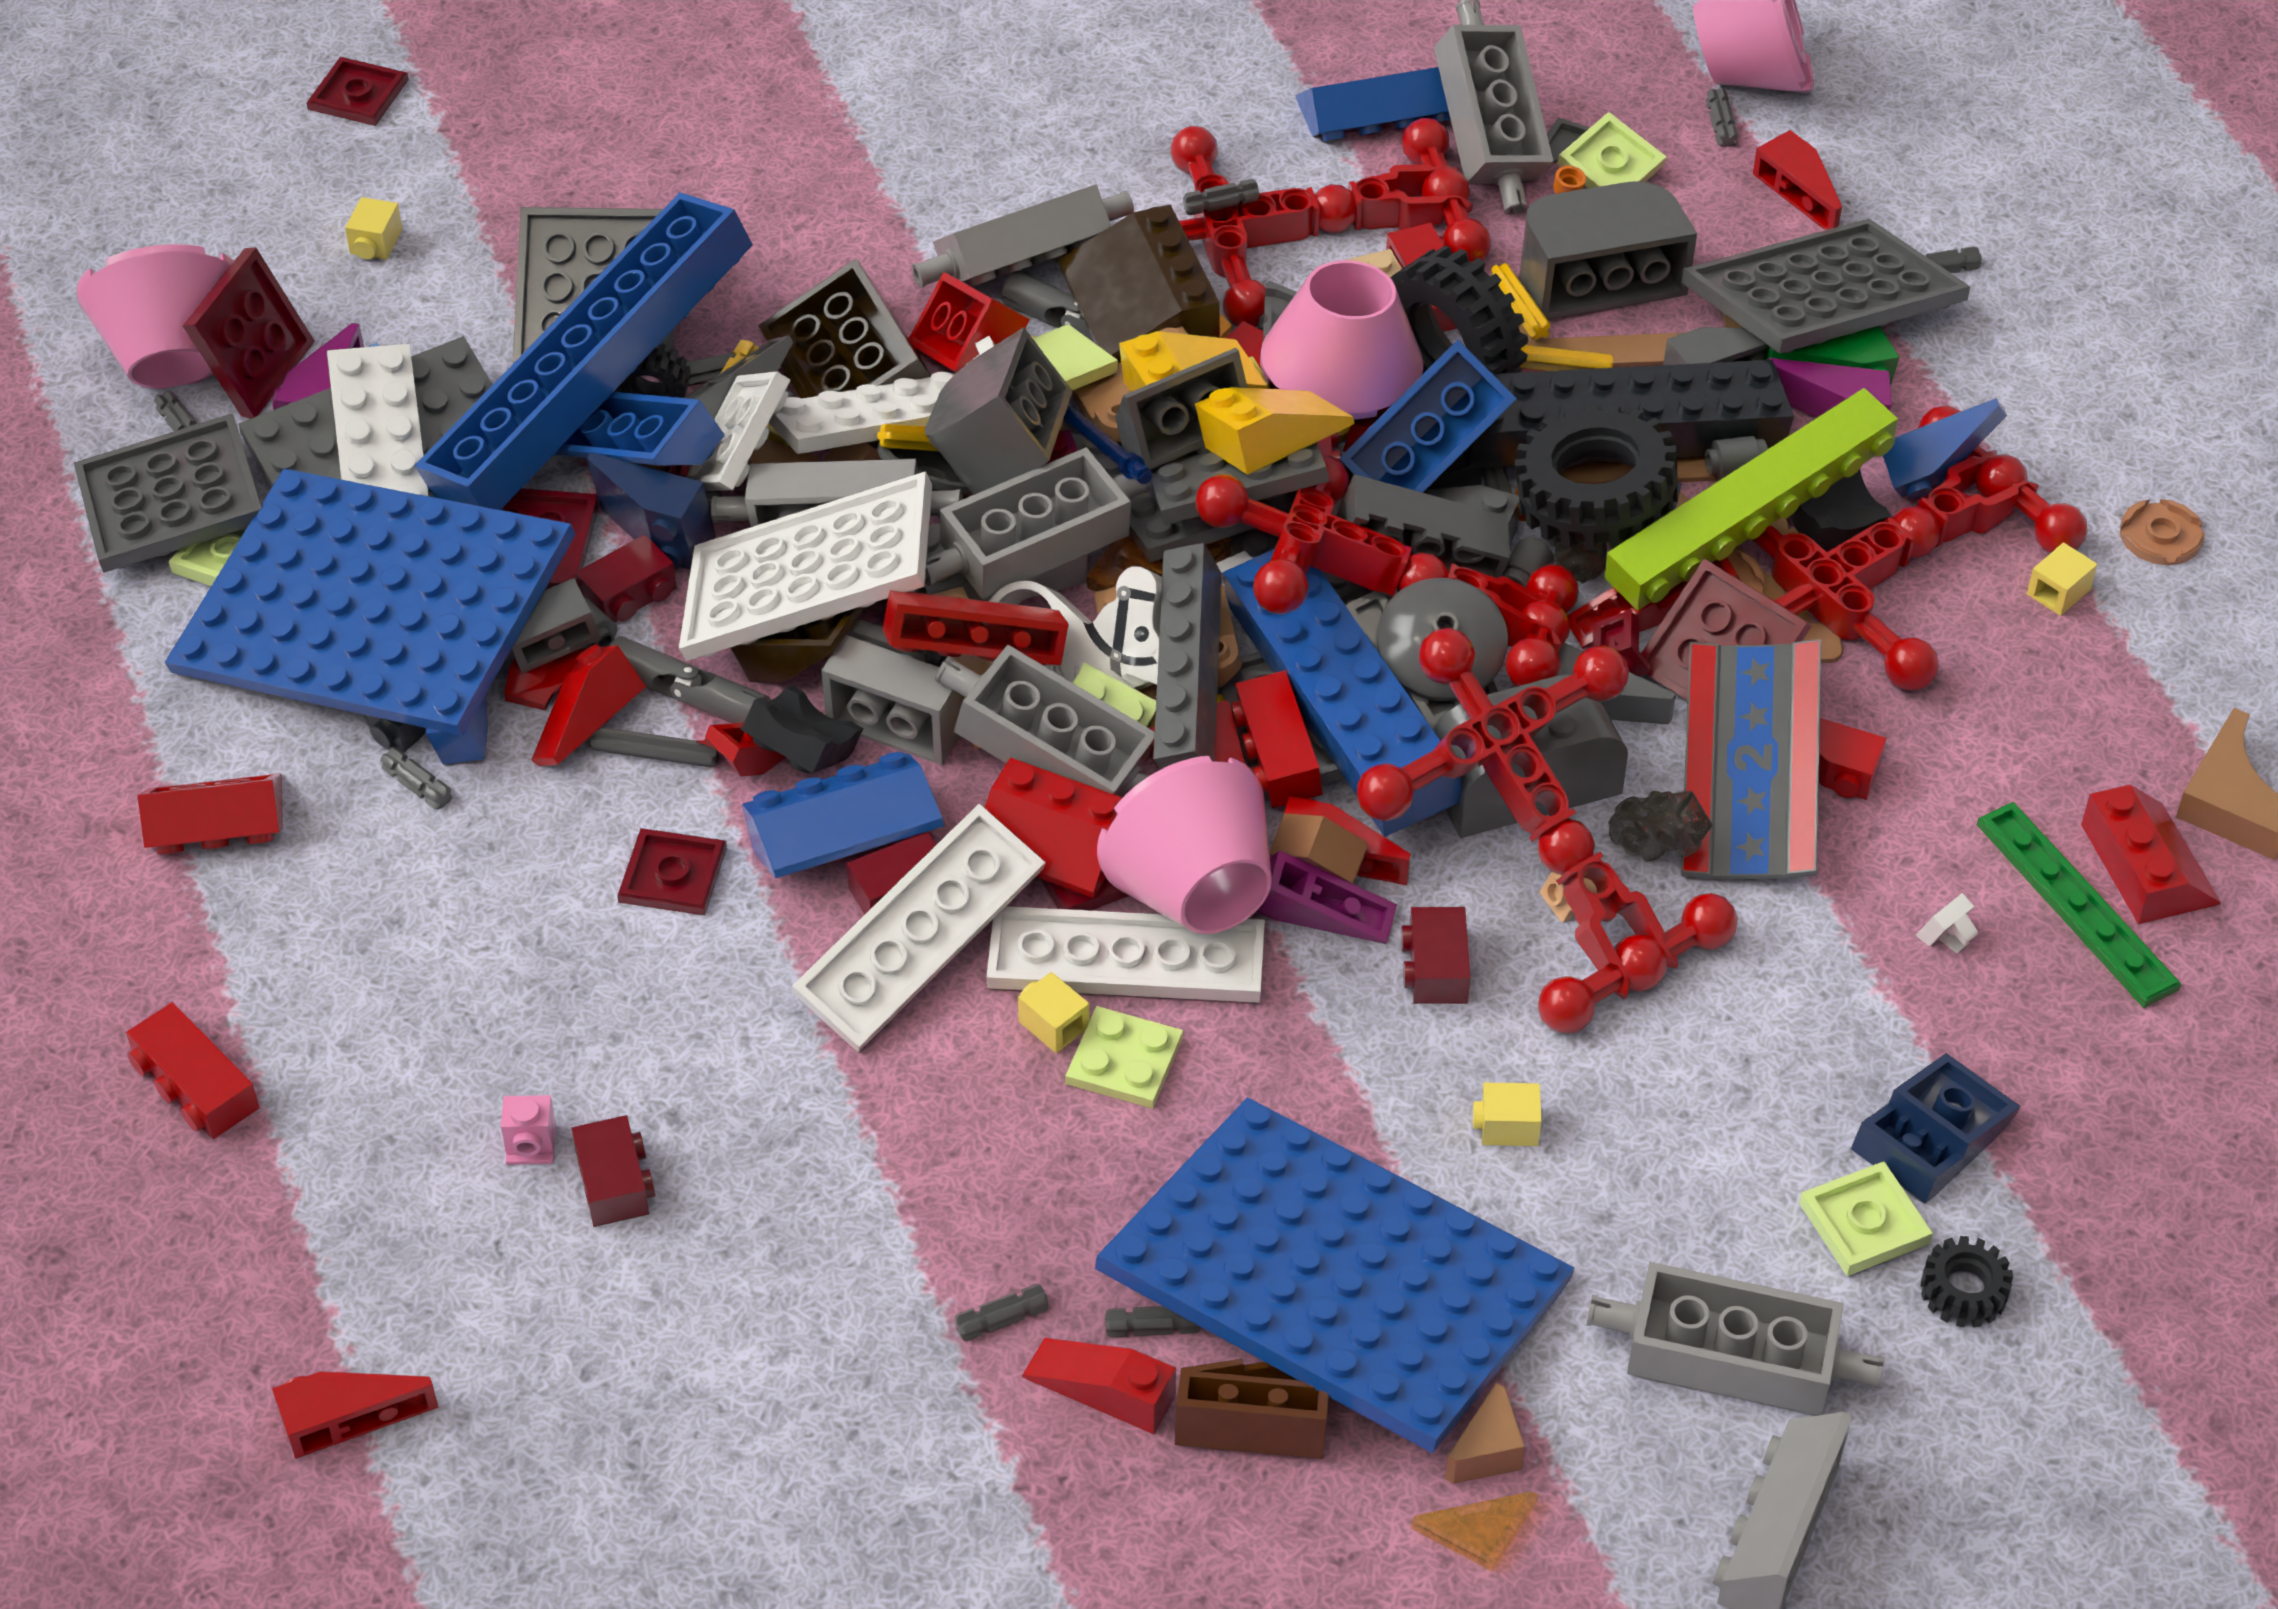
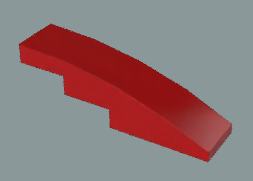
M1727 557L1719 561L1716 559L1712 562V564L1742 582ZM1683 581L1670 589L1662 600L1656 603L1650 602L1638 611L1612 587L1568 614L1570 629L1582 649L1593 646V623L1632 610L1639 619V632L1648 630L1661 624L1688 582Z

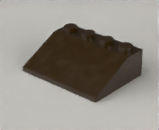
M1171 204L1133 212L1059 259L1060 270L1094 343L1116 358L1118 362H1121L1119 343L1165 328L1183 327L1188 335L1220 338V302Z
M854 259L758 325L767 342L784 336H790L793 341L781 366L800 399L819 396L824 391L845 392L856 390L857 387L866 384L875 386L892 384L895 380L901 378L916 380L931 377V373L878 287L857 259Z
M854 608L838 613L827 620L819 619L797 626L789 632H778L759 638L753 643L747 645L740 644L730 648L750 682L784 683L832 654L864 608Z

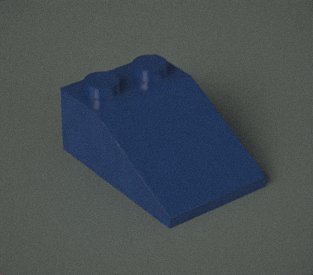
M590 452L587 461L601 510L634 540L645 534L674 563V569L682 567L691 570L694 546L713 540L716 537L703 482Z

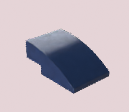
M1945 1053L1894 1089L1889 1103L1861 1122L1851 1150L1872 1165L1884 1161L1901 1187L1926 1204L1996 1139L2016 1116L2021 1106Z

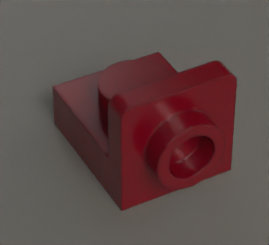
M1632 610L1593 623V647L1604 645L1616 649L1625 658L1630 673L1639 677L1649 674L1650 665L1639 651V619Z

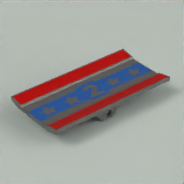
M1821 639L1772 645L1721 646L1719 644L1690 642L1681 876L1699 879H1777L1817 875Z

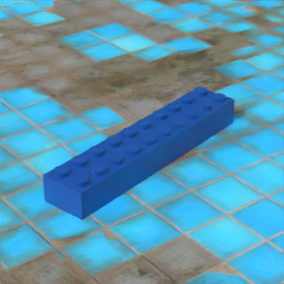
M679 192L414 465L434 498L502 510L510 499L557 453L558 449L571 435L582 427L591 414L611 396L612 392L637 369V366L653 349L662 343L663 339L689 314L694 306L714 288L715 284L753 246L735 209Z

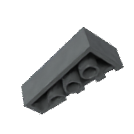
M1354 474L1336 515L1353 524H1358L1391 537L1404 546L1412 547L1409 556L1420 552L1433 554L1444 562L1448 571L1453 563L1458 567L1469 568L1498 578L1502 575L1510 560L1508 516Z

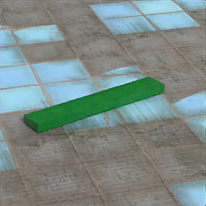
M2014 801L1978 818L1977 826L2143 1008L2180 990L2181 982Z

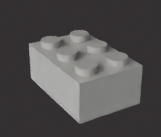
M848 635L844 636L821 670L825 715L836 720L853 721L864 728L860 737L940 765L944 764L961 737L954 732L964 696L941 682L935 681L940 667Z

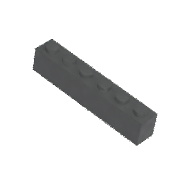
M1204 542L1165 550L1163 554L1153 757L1160 770L1174 763L1200 756H1209L1212 762H1215L1222 573Z

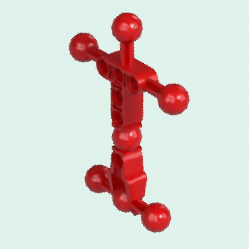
M1420 118L1412 122L1404 131L1402 147L1407 158L1415 164L1394 165L1390 168V173L1366 177L1358 182L1349 181L1348 189L1343 185L1329 184L1318 189L1315 194L1312 187H1308L1306 190L1290 188L1259 193V198L1255 202L1243 204L1240 201L1237 206L1210 212L1204 209L1202 213L1194 215L1195 219L1179 221L1189 241L1202 239L1212 270L1217 275L1227 279L1229 288L1226 290L1222 302L1224 315L1230 323L1238 327L1244 321L1257 327L1259 318L1264 315L1266 287L1257 280H1251L1246 265L1247 248L1306 239L1310 235L1315 237L1318 236L1319 229L1328 233H1339L1348 229L1353 224L1355 230H1360L1361 228L1380 229L1395 227L1402 230L1431 223L1434 226L1441 224L1445 220L1448 228L1443 235L1444 244L1450 247L1452 254L1462 249L1467 251L1468 261L1473 262L1478 258L1484 261L1491 248L1490 233L1483 224L1477 220L1469 219L1467 215L1473 209V204L1468 201L1470 198L1469 182L1458 171L1457 167L1448 166L1444 157L1447 155L1450 147L1449 134L1446 128L1440 122L1431 118ZM1190 125L1180 130L1173 137L1170 145L1172 161L1177 168L1191 174L1194 191L1199 190L1203 193L1207 188L1229 184L1226 178L1214 174L1212 165L1215 163L1218 155V145L1216 138L1210 131L1201 126ZM1421 193H1422V196H1419V197H1410V196H1414V195H1417V194H1421Z
M1949 405L1934 407L1928 410L1922 417L1918 428L1959 413L1961 410ZM1978 445L1964 461L1948 468L1945 482L1930 492L1928 499L1923 497L1919 499L1917 506L1898 510L1892 518L1889 517L1884 522L1872 525L1828 552L1805 534L1789 533L1783 536L1771 524L1767 526L1759 537L1752 540L1774 559L1772 577L1787 592L1776 600L1771 599L1772 601L1797 616L1808 610L1832 633L1842 639L1857 640L1863 637L1885 657V674L1892 684L1906 691H1916L1927 687L1937 676L1939 669L1938 654L1930 643L1919 638L1901 639L1873 615L1872 609L1875 598L1874 594L1870 591L1871 588L1893 576L1899 566H1907L1910 558L1928 555L1935 547L1942 545V542L1951 541L1970 531L1978 534L1988 532L2013 513L2015 506L2035 522V538L2041 547L2050 553L2063 542L2077 551L2086 540L2088 529L2087 519L2079 508L2067 503L2050 505L2037 494L2039 485L2028 481L2027 469L2018 458L2009 454L1997 455V450L1986 452ZM1976 483L1977 490L1981 495L1974 494L1970 496L1962 492Z
M1322 455L1327 468L1329 482L1299 489L1289 514L1250 499L1244 484L1232 475L1218 474L1210 477L1198 488L1195 499L1196 509L1201 519L1210 526L1225 529L1241 522L1279 537L1270 562L1263 565L1254 576V595L1259 605L1268 612L1285 615L1297 610L1304 603L1309 589L1306 575L1310 566L1370 590L1387 593L1392 597L1396 589L1399 592L1405 587L1421 580L1430 578L1456 579L1471 584L1483 591L1493 600L1502 613L1507 627L1508 646L1512 647L1507 654L1505 666L1513 685L1518 687L1559 676L1561 662L1558 652L1568 639L1570 624L1566 614L1576 604L1579 596L1577 581L1573 573L1565 567L1549 564L1538 568L1527 580L1525 588L1507 577L1499 576L1495 578L1469 568L1458 567L1453 563L1448 571L1444 562L1433 554L1420 552L1409 556L1412 547L1404 546L1391 537L1331 514L1333 506L1343 499L1349 486L1348 474L1343 463L1333 456Z
M1452 628L1435 630L1424 638L1420 646L1418 660L1422 672L1431 681L1443 685L1449 684L1470 719L1453 728L1435 746L1433 751L1402 768L1388 763L1370 767L1362 774L1358 782L1357 799L1360 808L1369 817L1381 821L1396 819L1409 810L1414 792L1442 776L1458 778L1481 765L1483 766L1523 830L1531 834L1529 837L1531 842L1538 840L1537 851L1542 864L1550 872L1562 875L1556 882L1558 885L1563 884L1564 896L1579 924L1575 930V939L1598 970L1583 980L1571 976H1562L1550 980L1543 987L1539 996L1537 1008L1541 1020L1551 1030L1563 1034L1581 1031L1591 1022L1596 1003L1613 993L1622 999H1626L1629 990L1637 992L1654 988L1662 981L1666 967L1677 969V956L1694 946L1705 950L1726 946L1736 933L1738 916L1735 907L1725 897L1713 893L1693 897L1683 910L1681 923L1664 932L1645 895L1638 891L1630 892L1614 869L1608 863L1601 860L1603 857L1602 853L1598 852L1594 855L1595 842L1591 831L1582 822L1570 819L1576 814L1574 808L1569 809V800L1564 789L1532 740V737L1548 724L1556 713L1581 699L1587 698L1601 702L1614 699L1624 691L1629 675V668L1625 658L1616 649L1604 645L1586 649L1578 656L1572 675L1546 689L1537 686L1526 688L1493 706L1471 671L1475 659L1472 641L1463 632ZM1523 706L1531 708L1535 712L1537 719L1530 718L1525 713ZM1487 725L1495 727L1500 732L1501 739L1493 737L1489 733ZM1451 745L1461 748L1465 754V759L1457 757L1453 753ZM1511 763L1517 764L1523 769L1525 778L1516 775L1511 767ZM1535 801L1546 806L1549 816H1545L1537 810ZM1584 878L1591 880L1595 884L1597 893H1593L1585 887ZM1616 914H1620L1636 935L1621 939L1613 947L1601 922H1610L1616 917Z

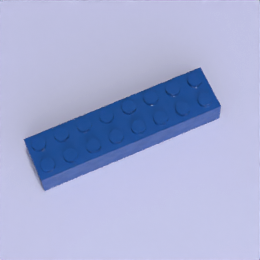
M1275 549L1222 572L1230 610L1272 672L1277 673L1286 670L1301 715L1356 796L1358 782L1362 774L1370 767L1388 763L1402 768L1434 750L1440 739L1320 569L1310 566L1306 575L1309 585L1306 600L1297 610L1285 615L1273 614L1262 608L1253 590L1254 576L1263 565L1270 562ZM1442 776L1414 792L1409 810L1399 818L1387 821L1372 818L1383 836L1386 837L1459 803L1462 787L1461 777L1448 778Z

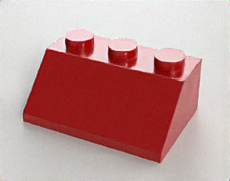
M943 272L909 339L915 348L951 370L958 372L969 361L979 355L975 343L990 336L993 343L997 345L1023 327L1026 329L1030 319Z
M1010 757L990 789L985 809L1045 862L1044 869L1036 876L1037 878L1072 889L1075 892L1092 898L1095 897L1106 878L1100 868L1097 857L1099 835L1102 829L1108 831L1118 815L1114 808L1122 797Z
M281 773L148 788L137 795L144 848L156 847L157 854L184 851V843L201 842L202 849L229 846L228 838L245 836L247 844L270 842L274 840L273 833H279L283 830Z
M2131 784L2089 795L2081 826L2138 924L2220 905L2221 901L2161 802Z

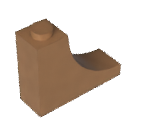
M2233 708L2184 790L2176 818L2276 860L2278 856V793L2260 778L2248 759L2244 744V733L2250 714Z

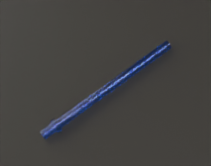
M1068 403L1063 418L1065 422L1119 466L1120 473L1126 478L1135 479L1140 484H1147L1151 481L1152 472L1145 466V461L1141 456L1136 453H1129Z

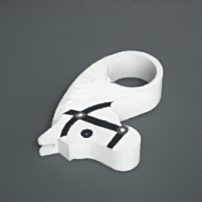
M1134 566L1126 569L1117 581V597L1115 601L1108 603L1093 622L1083 615L1062 594L1032 581H1016L1005 585L989 600V602L1018 605L1027 598L1043 596L1050 604L1051 609L1061 612L1069 624L1062 665L1046 664L1045 667L1073 683L1083 663H1086L1137 691L1153 684L1157 685L1162 595L1161 576L1142 567Z

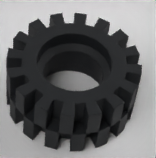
M661 343L658 345V348L653 349L637 366V369L614 392L685 398L691 377L690 366H686L687 360L684 356L677 358L678 351L672 348L667 352L665 351L666 344ZM642 376H652L662 382H652Z
M1960 1236L1958 1245L1955 1244L1952 1237L1944 1240L1943 1248L1937 1244L1932 1249L1931 1255L1927 1257L1920 1287H1923L1921 1292L1923 1301L1930 1299L1928 1304L1929 1310L1935 1313L1940 1309L1942 1311L1940 1319L1948 1323L1951 1316L1956 1317V1326L1965 1327L1966 1320H1971L1973 1328L1981 1327L1984 1318L1989 1324L1996 1319L1997 1313L2001 1315L2012 1288L2013 1271L2008 1270L2010 1262L2006 1256L1997 1260L2000 1250L1993 1245L1987 1251L1984 1249L1985 1240L1977 1238L1976 1245H1970L1969 1236ZM1958 1271L1971 1272L1982 1280L1984 1290L1977 1293L1961 1291L1948 1281V1277Z

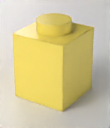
M364 197L360 198L345 227L350 254L357 255L362 259H388L403 230L398 203Z
M2063 542L2033 568L2027 595L2061 616L2091 590L2098 564Z
M1050 972L1038 982L1028 984L1018 996L1019 1022L1051 1050L1058 1053L1085 1032L1090 1021L1089 1003L1053 972Z
M1483 1082L1481 1101H1473L1472 1128L1481 1129L1482 1145H1539L1542 1122L1540 1084Z

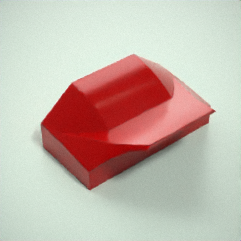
M578 649L523 674L514 658L505 686V701L546 710L554 693L561 688L566 673L579 663L577 657L586 649Z
M744 722L710 725L705 739L696 740L697 743L710 746L723 754L731 768L740 777L763 775L786 758L776 751H768L758 746L753 741L754 737L741 730Z

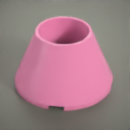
M1698 0L1694 3L1693 13L1698 38L1705 62L1715 84L1803 93L1813 91L1814 79L1809 53L1805 54L1802 38L1804 30L1795 0Z
M184 244L154 245L113 255L106 258V267L94 274L92 269H88L82 275L76 287L79 305L133 383L146 388L163 389L198 383L213 374L183 328V325L234 262L233 259L224 253L220 254V258L205 254V248L201 246Z
M1351 260L1329 262L1319 266L1310 273L1266 335L1262 343L1260 355L1261 370L1267 383L1272 381L1276 387L1283 390L1311 391L1353 416V419L1377 416V410L1393 405L1423 373L1422 354L1392 279L1375 266Z
M1200 756L1174 763L1155 772L1136 785L1119 801L1114 808L1118 815L1108 831L1102 829L1099 835L1097 857L1100 868L1107 880L1120 891L1195 933L1213 934L1237 926L1259 909L1271 888L1272 878L1263 789L1253 771L1244 763L1233 758H1229L1228 762H1212L1209 756Z

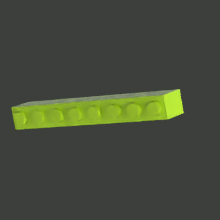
M1865 388L1861 389L1609 551L1606 559L1605 579L1637 611L1650 602L1656 603L1662 600L1670 589L1683 581L1688 582L1703 559L1711 563L1716 559L1719 561L1725 559L1736 546L1747 539L1752 540L1759 537L1767 526L1780 518H1788L1801 504L1810 498L1822 496L1833 483L1844 476L1851 477L1864 463L1873 457L1885 455L1895 443L1898 418Z

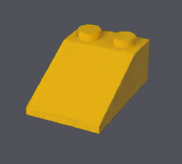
M1156 331L1119 343L1123 381L1130 392L1233 348L1239 350L1247 387L1268 389L1267 384L1236 339Z
M1230 387L1218 389L1212 392L1209 398L1195 404L1205 448L1247 475L1354 424L1353 416L1313 392L1306 390Z

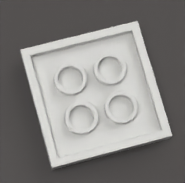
M778 372L737 376L714 419L725 436L715 447L713 455L702 465H690L689 471H687V478L703 482L705 491L733 490L735 486L739 487L749 473L750 465L747 462L754 449H760L767 439L769 429L766 426L773 413L777 414L782 409L788 398V392L785 390L790 379Z

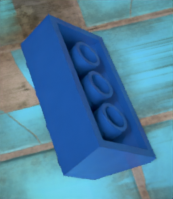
M1439 67L1313 87L1295 95L1311 135H1322L1323 142L1346 138L1345 131L1359 129L1361 136L1382 132L1381 125L1395 123L1397 130L1407 128L1419 118L1431 117V119H1435L1438 122L1451 120Z
M1457 340L1339 459L1356 475L1423 493L1517 398Z
M612 392L611 396L591 414L582 427L571 435L555 455L587 458L590 452L631 463L702 465L713 455L715 447L725 434L699 399Z
M903 752L883 755L879 758V762L868 766L850 765L843 767L837 771V775L822 780L817 777L803 779L795 784L796 788L786 791H764L756 794L753 797V801L742 804L755 855L775 879L944 826L943 818L921 765L909 753L904 754Z

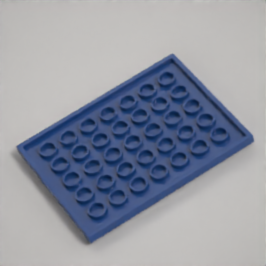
M283 469L261 504L262 508L248 525L165 660V664L170 672L463 736L576 534L569 523Z
M1248 1097L1097 1255L1095 1264L1097 1271L1293 1378L1315 1387V1390H1321L1329 1394V1397L1431 1453H1434L1562 1293L1572 1278L1575 1268Z

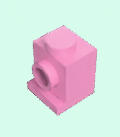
M551 1095L503 1097L501 1131L506 1151V1165L553 1164L556 1120Z

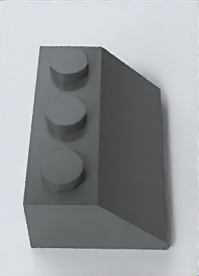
M1233 348L1123 395L1115 419L1124 454L1146 472L1204 447L1205 444L1195 404L1209 398V395L1218 389L1230 387L1248 388L1239 350Z

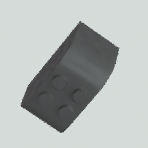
M1632 181L1547 195L1534 201L1527 210L1519 280L1547 319L1688 295L1689 287L1682 283L1683 269L1693 264L1697 232L1673 194L1652 183Z
M1023 327L970 361L944 385L926 425L925 434L932 445L953 468L958 478L975 495L1037 469L1050 460L1072 389Z
M1572 674L1551 677L1488 694L1487 696L1493 706L1526 688L1537 686L1546 689ZM1587 698L1581 699L1556 713L1554 718L1532 737L1533 742L1564 789L1569 800V808L1623 794L1628 750L1601 702ZM1461 703L1444 714L1434 726L1433 731L1440 741L1453 728L1470 719ZM1523 706L1525 713L1530 718L1537 719L1535 712L1531 708ZM1487 725L1489 733L1493 737L1501 739L1500 732L1495 727ZM1451 745L1453 753L1457 757L1465 759L1462 749L1456 745ZM1511 763V767L1516 775L1525 778L1523 769L1519 765ZM1482 765L1461 776L1462 787L1459 803L1445 809L1460 839L1518 823ZM1535 801L1537 810L1543 815H1548L1549 812L1546 806Z

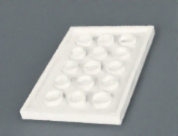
M926 471L695 545L679 650L685 660L688 661L701 656L709 657L720 650L740 644L747 645L759 638L778 632H789L797 626L819 619H830L838 613L858 607H869L877 601L888 598L890 590L905 593L914 592L916 589L924 587L932 483Z

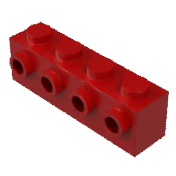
M890 590L883 633L890 646L906 652H917L919 649L936 651V653L948 657H960L964 654L978 656L983 660L994 662L1008 644L1043 666H1046V664L1061 666L1069 624L1061 612L1055 609Z

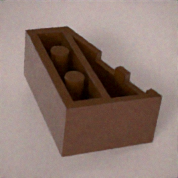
M1242 1359L1183 1367L1180 1371L1176 1403L1175 1445L1324 1459L1329 1394L1321 1390H1315V1387L1293 1378L1266 1362L1244 1365Z

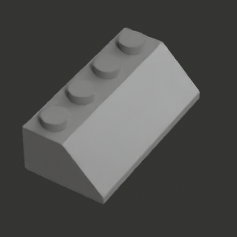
M1842 1411L1790 1419L1782 1438L1775 1435L1772 1436L1763 1463L1770 1465L1765 1477L1758 1474L1755 1476L1746 1503L1753 1505L1749 1517L1739 1515L1730 1539V1543L1736 1545L1732 1558L1725 1555L1722 1556L1714 1576L1713 1584L1721 1587L1717 1604L1729 1609H1783L1840 1467L1853 1417L1852 1414Z

